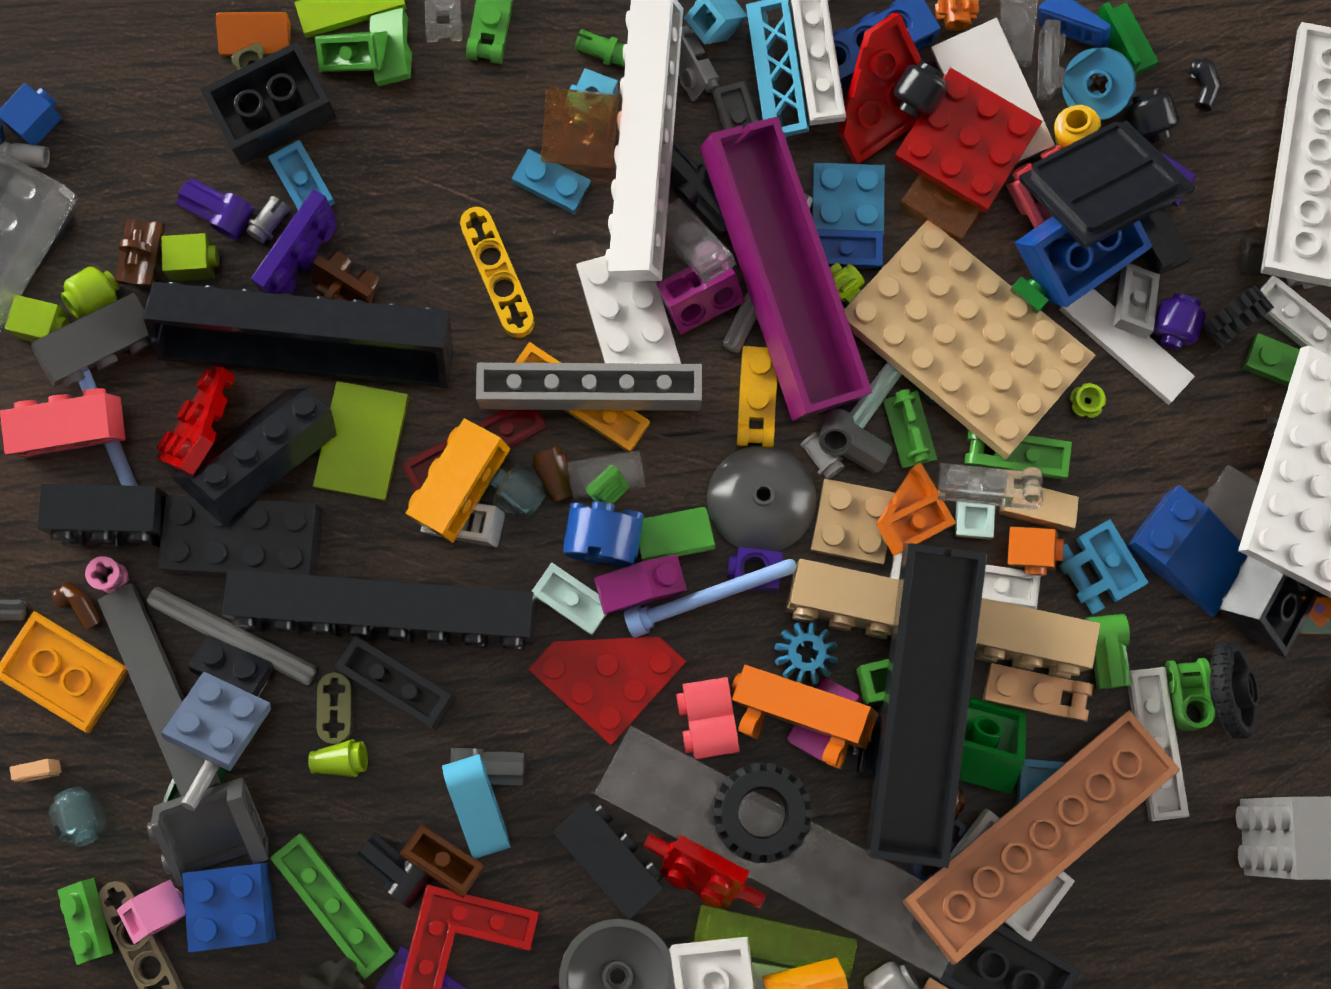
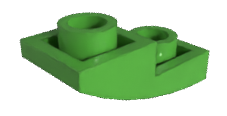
M399 8L371 15L370 32L387 31V43L382 69L373 70L376 84L382 86L411 79L412 51L407 44L408 16L404 9Z

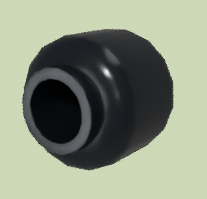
M920 61L918 65H908L893 91L895 97L901 101L898 108L915 118L918 117L920 112L927 115L933 114L948 88L947 83L943 80L945 74L923 61Z
M1156 88L1132 98L1133 104L1128 107L1127 115L1131 125L1144 138H1150L1152 144L1172 136L1170 129L1179 124L1180 117L1173 97L1169 92H1161L1160 88Z

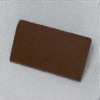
M422 824L399 854L400 857L462 898L479 879L485 867L484 864Z

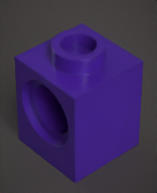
M739 547L737 556H729L727 578L734 579L745 575L744 565L750 561L760 563L763 568L782 562L783 552ZM780 578L748 590L776 594L779 590Z

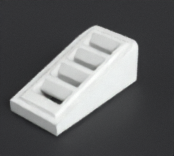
M477 504L471 513L475 515L471 532L467 531L469 517L456 540L497 548L505 513L496 506ZM421 527L420 532L424 534L439 536L434 532L426 529L425 527Z

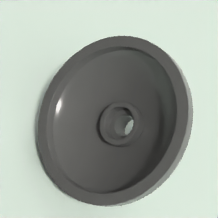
M750 446L732 453L714 471L707 491V509L714 528L726 542L737 549L739 547L776 552L785 550L795 544L806 533L812 523L816 510V489L810 473L795 456L777 447ZM761 489L767 490L770 494V499L767 501L759 500L756 495L757 491Z
M621 918L602 920L581 931L568 946L560 966L559 987L560 989H675L671 954L660 936L639 922ZM616 968L622 969L625 973L624 980L618 983L610 978L611 971Z

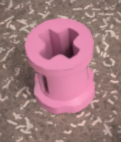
M100 556L91 560L87 565L85 578L93 588L103 590L109 594L128 583L129 572L124 565L119 564L112 558ZM109 568L113 570V574L108 575V582L102 580V577L107 575V569Z

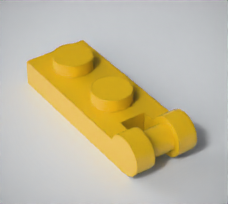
M742 347L736 446H748V443L762 444V447L773 448L777 375L767 347ZM749 420L763 421V429H750Z

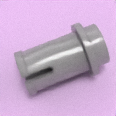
M274 196L270 197L268 203L254 220L250 219L247 222L249 225L246 229L247 233L262 244L266 240L273 238L272 232L285 215L290 212V208L284 202L279 205V199Z
M817 431L808 436L800 446L805 449L819 468L817 473L820 476L824 475L826 479H830L845 467L841 462L843 458L842 456L826 454L819 445L820 432Z

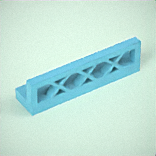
M761 0L746 4L763 120L778 116L785 139L788 136L809 132L790 0ZM782 7L783 17L774 29L769 26L766 11ZM784 28L786 31V36L781 33ZM777 38L788 45V51L780 62L774 59L772 48ZM789 61H790V64H791V69H789L788 67H786V65L789 63ZM782 71L793 78V84L785 96L779 93L777 81ZM794 95L796 97V103L791 100ZM787 104L798 111L799 123L784 126L782 111Z

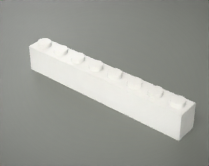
M631 0L630 11L626 13L628 41L623 47V59L626 65L625 76L620 81V92L623 100L622 111L617 116L620 135L619 145L614 150L617 170L616 179L613 180L611 185L614 206L613 214L609 216L608 220L611 241L610 249H607L605 255L608 272L620 282L662 281L684 10L677 0Z

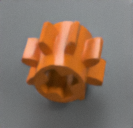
M937 0L938 4H935L936 21L944 20L945 28L951 31L969 28L971 20H977V14H979V0Z

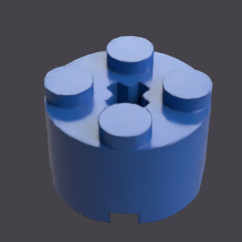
M595 501L592 502V506L582 503H571L563 554L568 558L592 564L603 562L610 563V566L624 568L634 565L638 556L644 514L632 510H622V513L614 512L615 505Z

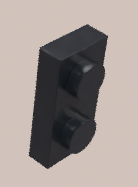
M209 635L206 636L188 664L191 673L201 676L203 672H206L255 696L259 695L275 669L272 662Z

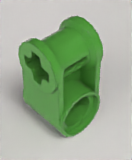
M1198 658L1196 662L1176 664L1174 660L1166 661L1165 668L1174 724L1177 728L1186 732L1207 727L1215 718V708L1211 700L1209 688L1211 669L1206 658ZM1188 704L1196 706L1199 710L1200 719L1197 723L1191 721L1187 716L1186 708Z

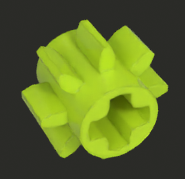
M836 262L830 267L841 302L847 307L861 292L860 289L865 286V281L852 264L842 268Z

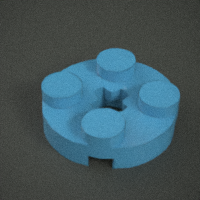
M1109 47L1091 48L1075 56L1066 68L1064 84H1062L1063 97L1069 107L1074 105L1088 106L1097 112L1101 120L1113 117L1124 110L1136 91L1135 72L1130 61L1122 53ZM1094 74H1097L1099 77L1106 76L1108 82L1105 84L1107 90L1103 94L1100 90L1093 92L1090 89V86L1094 83L1091 78Z

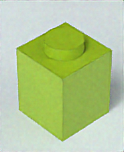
M206 233L162 236V271L172 282L215 279L214 267H218L220 264L219 249L217 245L212 243Z
M15 295L5 330L17 339L33 342L70 324L69 314L57 304Z

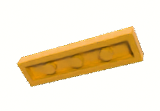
M531 342L527 344L515 361V363H561ZM564 410L629 454L650 425L648 419L634 410Z

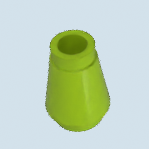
M350 739L318 749L317 751H311L308 757L309 769L312 774L357 777L359 773L367 770L368 755L366 746L363 742H356L354 739Z

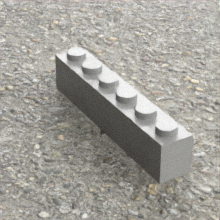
M477 363L476 401L480 409L701 411L702 364Z

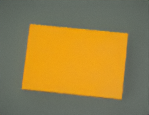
M33 611L0 662V681L85 733L92 731L128 675L124 664L36 611Z

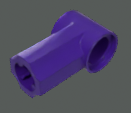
M193 178L188 182H184L178 192V200L176 202L180 209L208 222L217 232L233 240H238L255 211V208L250 203L229 192L224 195Z

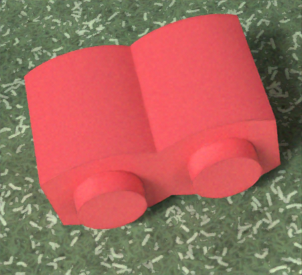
M724 677L683 684V693L676 694L679 715H687L689 730L682 731L685 753H693L694 761L739 754V742L728 678Z

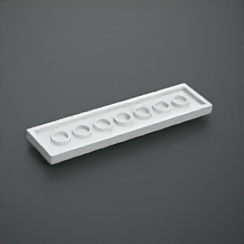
M1301 22L1296 35L1261 273L1331 287V27Z

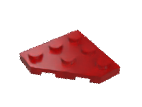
M892 13L864 33L844 106L846 118L845 121L840 122L837 131L851 161L855 164H860L910 130L922 113L920 112L918 117L915 118L899 109L901 101L895 97L893 92L905 68L910 64L918 65L922 61L899 13Z
M214 366L212 370L207 369L204 371L196 384V387L199 388L197 394L192 401L187 400L178 411L176 418L179 419L176 427L172 432L167 431L160 439L156 448L160 451L156 456L157 460L167 466L192 476L194 475L215 441L217 433L213 431L211 426L213 420L218 422L223 416L228 398L224 397L222 392L224 386L229 389L233 384L235 378L233 373L219 366Z
M659 636L555 641L528 670L607 743L612 745L687 661Z

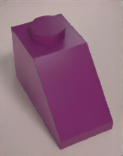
M677 554L643 561L594 578L603 614L671 600L687 590Z

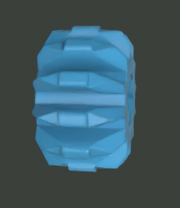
M798 622L794 624L795 636L787 630L781 633L782 638L789 645L776 643L774 649L778 652L786 653V656H781L775 660L776 666L786 663L790 666L783 672L782 676L784 678L790 677L795 671L797 672L796 682L803 684L805 674H808L810 683L815 685L818 683L816 670L826 678L831 674L829 668L823 663H837V657L826 654L827 651L835 649L837 644L836 642L824 644L822 640L829 634L827 629H824L816 636L814 635L816 623L810 622L807 627V633H804L802 625ZM804 644L809 645L810 652L815 654V659L810 658L807 663L802 662V655L796 653L797 647L801 650Z

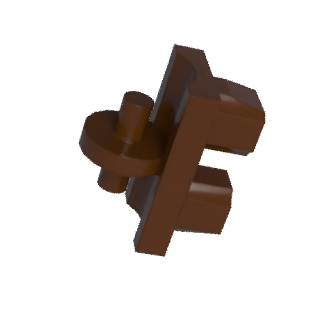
M131 218L126 219L123 239L119 243L120 255L115 275L117 283L152 287V283L155 282L162 246V236L165 230L163 223L144 222Z
M335 251L327 259L319 255L314 260L313 267H315V273L312 283L317 285L315 288L316 293L329 299L345 301L362 300L372 303L373 296L379 285L378 275L368 269H363L356 278L348 274L351 269V261L339 251Z

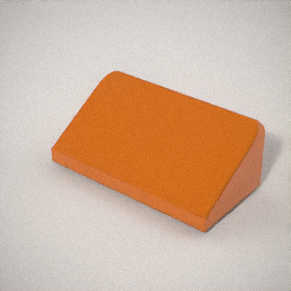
M286 12L216 13L219 56H232L235 52L250 47L254 43L261 44L264 47V56H268L291 45V22Z

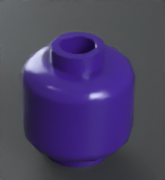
M1174 293L1172 298H1166L1160 302L1155 316L1153 332L1161 338V345L1170 349L1181 350L1182 345H1192L1198 341L1206 319L1205 310L1200 307L1201 301L1189 295Z

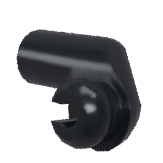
M1208 58L1203 60L1195 59L1190 64L1189 73L1194 79L1200 78L1202 84L1195 107L1201 111L1209 112L1213 109L1221 88V81L1213 61Z

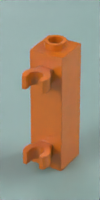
M744 665L742 673L736 675L732 684L731 692L734 694L732 701L747 709L739 724V732L758 740L766 715L830 737L831 739L824 750L822 761L839 769L844 764L849 744L866 750L878 717V713L870 706L748 665Z

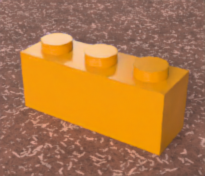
M464 418L460 426L455 427L450 433L447 447L440 458L432 462L428 470V477L421 489L415 491L411 496L408 504L409 508L405 514L419 525L454 543L509 453V446L499 436Z

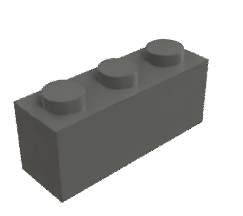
M132 293L33 341L31 349L53 387L63 384L67 388L82 381L85 378L83 373L94 367L102 371L119 361L117 356L128 350L132 354H136L152 345L150 341L152 338L149 337L143 320L145 310L135 293Z

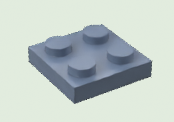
M203 672L161 732L164 740L231 771L270 712V702Z

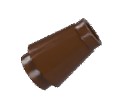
M561 446L533 454L535 464H532L548 496H550L551 502L572 497L567 454H563Z

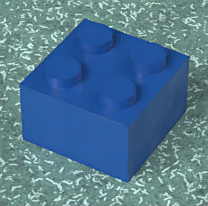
M270 863L182 873L188 952L260 944L276 940Z

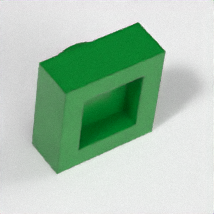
M1021 276L1010 289L1013 294H1018L1030 304L1035 313L1042 310L1049 301L1044 296L1046 294L1045 289L1033 279L1027 281Z

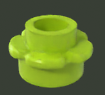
M1084 383L1080 388H1074L1070 395V400L1073 402L1072 410L1081 417L1085 415L1088 418L1097 417L1101 414L1102 407L1106 404V396L1103 390L1092 383ZM1085 398H1089L1091 403H1085Z

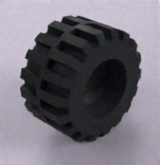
M755 763L738 769L720 785L713 801V825H715L720 841L724 843L729 851L750 862L772 863L789 857L793 851L802 846L805 836L809 835L811 829L810 821L813 818V809L810 807L811 798L809 792L805 791L804 784L799 778L792 775V772L788 769L776 766L777 764ZM758 789H765L775 793L781 799L785 808V819L782 826L777 832L766 837L750 834L744 829L739 819L741 801L748 793Z

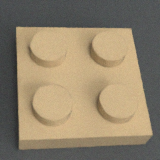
M824 479L810 552L883 566L887 543L877 528L876 523L895 492Z

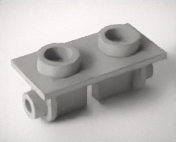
M686 25L682 26L678 76L682 87L687 91L692 102H695L704 89H706L707 93H711L712 89L720 87L718 84L720 78L716 74L709 58L697 61L696 58L703 56L705 51L696 33Z

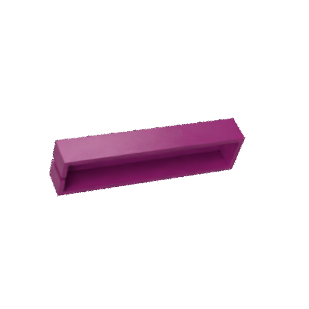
M778 116L749 123L744 129H742V126H737L711 133L699 148L792 421L850 404L870 395L873 392Z

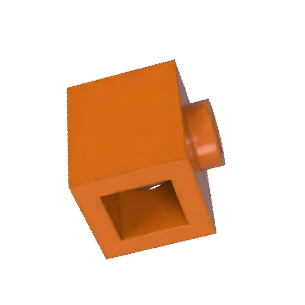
M1010 527L1009 566L1024 568V574L1046 576L1047 569L1056 570L1057 561H1063L1064 539H1058L1056 529Z

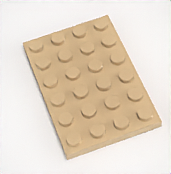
M928 219L850 302L844 311L851 331L855 336L1006 460L1096 355L1040 310L1038 313H1035L1030 304L1018 294L1015 295L1010 291L1011 285Z

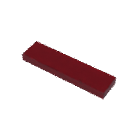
M501 410L476 424L499 436L510 449L548 429L538 410ZM447 440L401 464L415 491L423 486L428 477V470L432 462L440 458L447 447Z

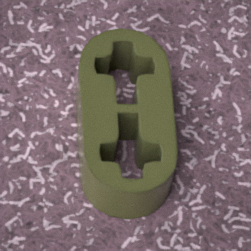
M332 672L323 676L318 683L316 728L319 737L323 741L335 745L347 741L352 735L354 688L353 683L348 677L341 673ZM338 679L339 685L345 687V693L338 694V706H333V696L326 693V688L333 686L334 680ZM333 711H337L338 722L345 725L344 731H338L337 738H333L332 733L325 729L326 724L333 722Z

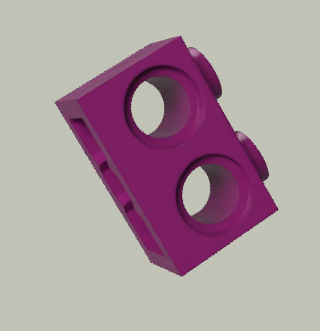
M721 251L656 284L666 311L680 334L745 302L736 273Z

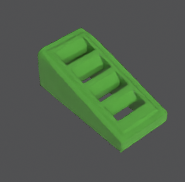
M610 464L585 489L594 501L613 504L629 489L630 485L621 472L614 465Z

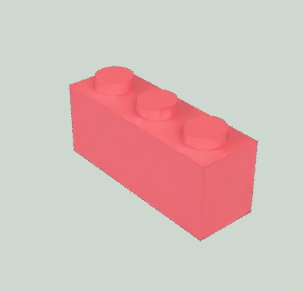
M103 388L84 390L83 396L72 398L69 394L49 396V402L37 404L35 400L18 401L14 403V408L0 410L5 455L29 457L126 440L121 397L107 394L106 389Z

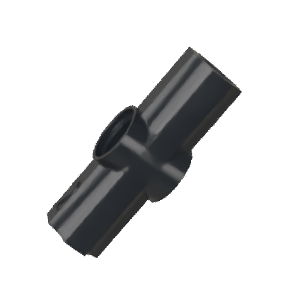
M673 139L670 183L676 196L690 211L696 210L720 237L728 235L706 166L703 164L698 165Z

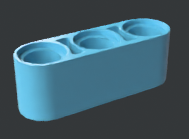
M477 754L442 765L445 782L472 857L476 859L511 848L506 826L481 755Z

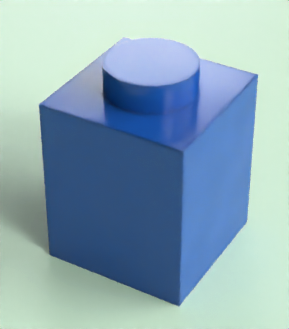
M26 83L0 108V120L12 132L30 145H37L62 117L54 108L57 102L45 90L39 88L37 91H34Z

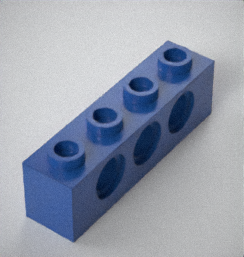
M896 0L890 5L889 9L879 14L876 11L869 13L860 20L859 24L849 29L842 27L833 32L836 56L842 62L838 66L842 90L850 87L860 47L857 44L862 42L865 31L892 13L901 14L918 52L936 42L941 27L924 0Z

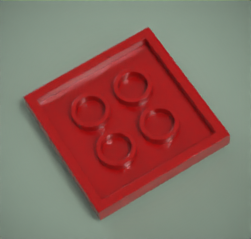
M950 67L943 78L948 88L935 112L930 115L920 114L896 152L894 160L986 213L1043 121Z

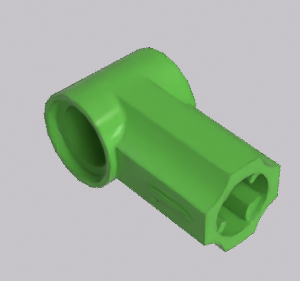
M1125 614L1086 617L1085 620L1100 623L1093 662L1097 690L1132 686L1126 649L1130 642L1127 617Z

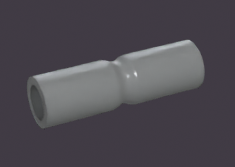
M7 141L0 145V162L2 163L11 162L17 165L47 168L49 164L50 151L48 147L22 143L11 144Z

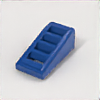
M1045 0L1039 6V26L1043 29L1095 48L1110 47V24L1075 0Z

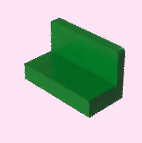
M1110 2L1101 5L1096 15L1111 26L1110 47L1122 53L1130 61L1135 76L1155 68L1159 61L1127 2L1115 8H1112Z

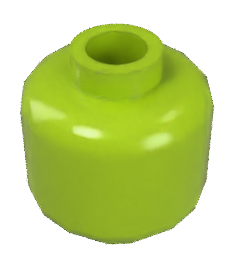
M89 266L65 280L64 292L61 293V298L74 317H85L116 302V291L119 290V285L109 271L102 273L96 267Z

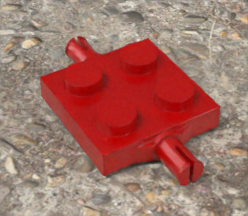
M650 832L643 845V848L663 857L664 864L660 873L666 877L669 884L679 889L687 888L700 895V899L709 906L727 909L733 900L741 899L759 910L765 900L766 894L746 885V879L750 871L681 834L677 841L668 843Z

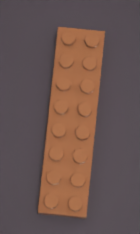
M1129 710L949 860L948 868L941 867L904 898L902 902L951 964H956L1180 769Z

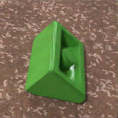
M387 31L315 36L319 73L382 69L387 43Z
M705 507L643 518L639 544L642 562L675 554L679 557L715 549L709 516Z

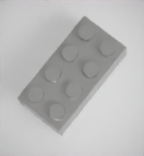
M1331 796L1240 799V806L1236 809L1237 827L1242 829V845L1238 848V861L1240 867L1244 868V875L1295 880H1331Z

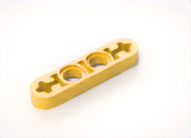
M469 208L461 216L460 225L462 233L502 327L513 338L526 337L534 327L533 313L493 219L484 208ZM474 218H478L479 222H484L482 228L486 239L482 241L479 240L476 230L469 228L472 226L471 220ZM488 248L498 250L501 254L499 261L494 265L484 264L480 260L484 250ZM500 280H509L514 285V291L507 297H500L495 294L494 286ZM514 303L519 316H527L523 320L524 326L521 328H517L515 324H508L512 321V315L508 306Z

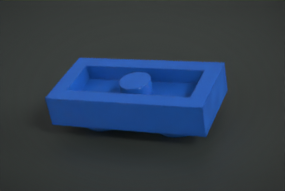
M817 229L829 267L838 262L842 268L852 264L856 269L881 270L883 266V231Z

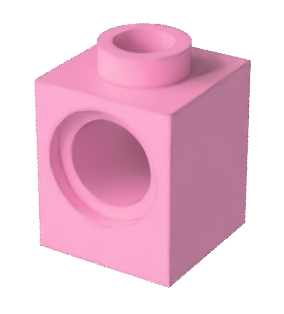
M170 879L129 899L117 909V912L131 940L136 944L185 916V901L180 890L174 887Z

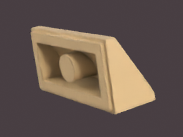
M1007 479L999 515L1070 533L1076 527L1079 497Z

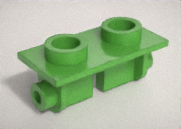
M905 389L895 393L896 396L884 399L883 403L901 468L912 467L918 463L924 464L937 461L918 391L910 393V389Z

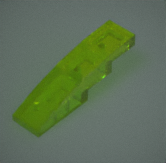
M701 905L693 942L748 937L751 957L794 967L837 957L846 978H851L857 939L708 905Z

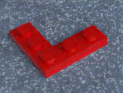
M426 885L399 989H441L455 934L530 951L539 912L467 894L462 898L451 890Z

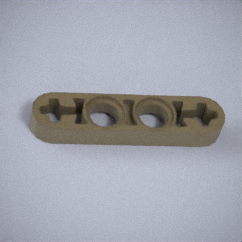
M113 881L103 886L98 895L104 918L138 989H150L149 986L161 983L166 978H168L170 984L162 986L163 989H184L157 933L143 939L138 944H131L125 938V926L122 920L118 922L116 919L119 916L117 909L120 906H111L109 900L114 897L113 889L117 892L124 891L126 897L121 901L123 905L129 899L138 895L133 885L127 881ZM148 956L157 958L161 964V971L154 979L145 977L141 970L142 962Z

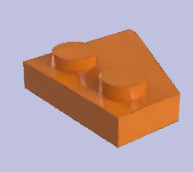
M918 463L909 470L877 521L876 526L893 556L902 553L903 543L919 544L952 527L956 522L922 463Z

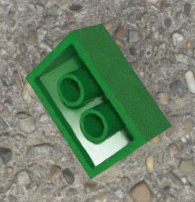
M972 697L969 698L959 780L1008 794L1012 793L1025 763L1026 712Z

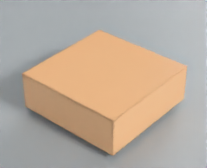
M44 759L10 767L11 780H14V782H30L58 776L59 773H62L60 760Z

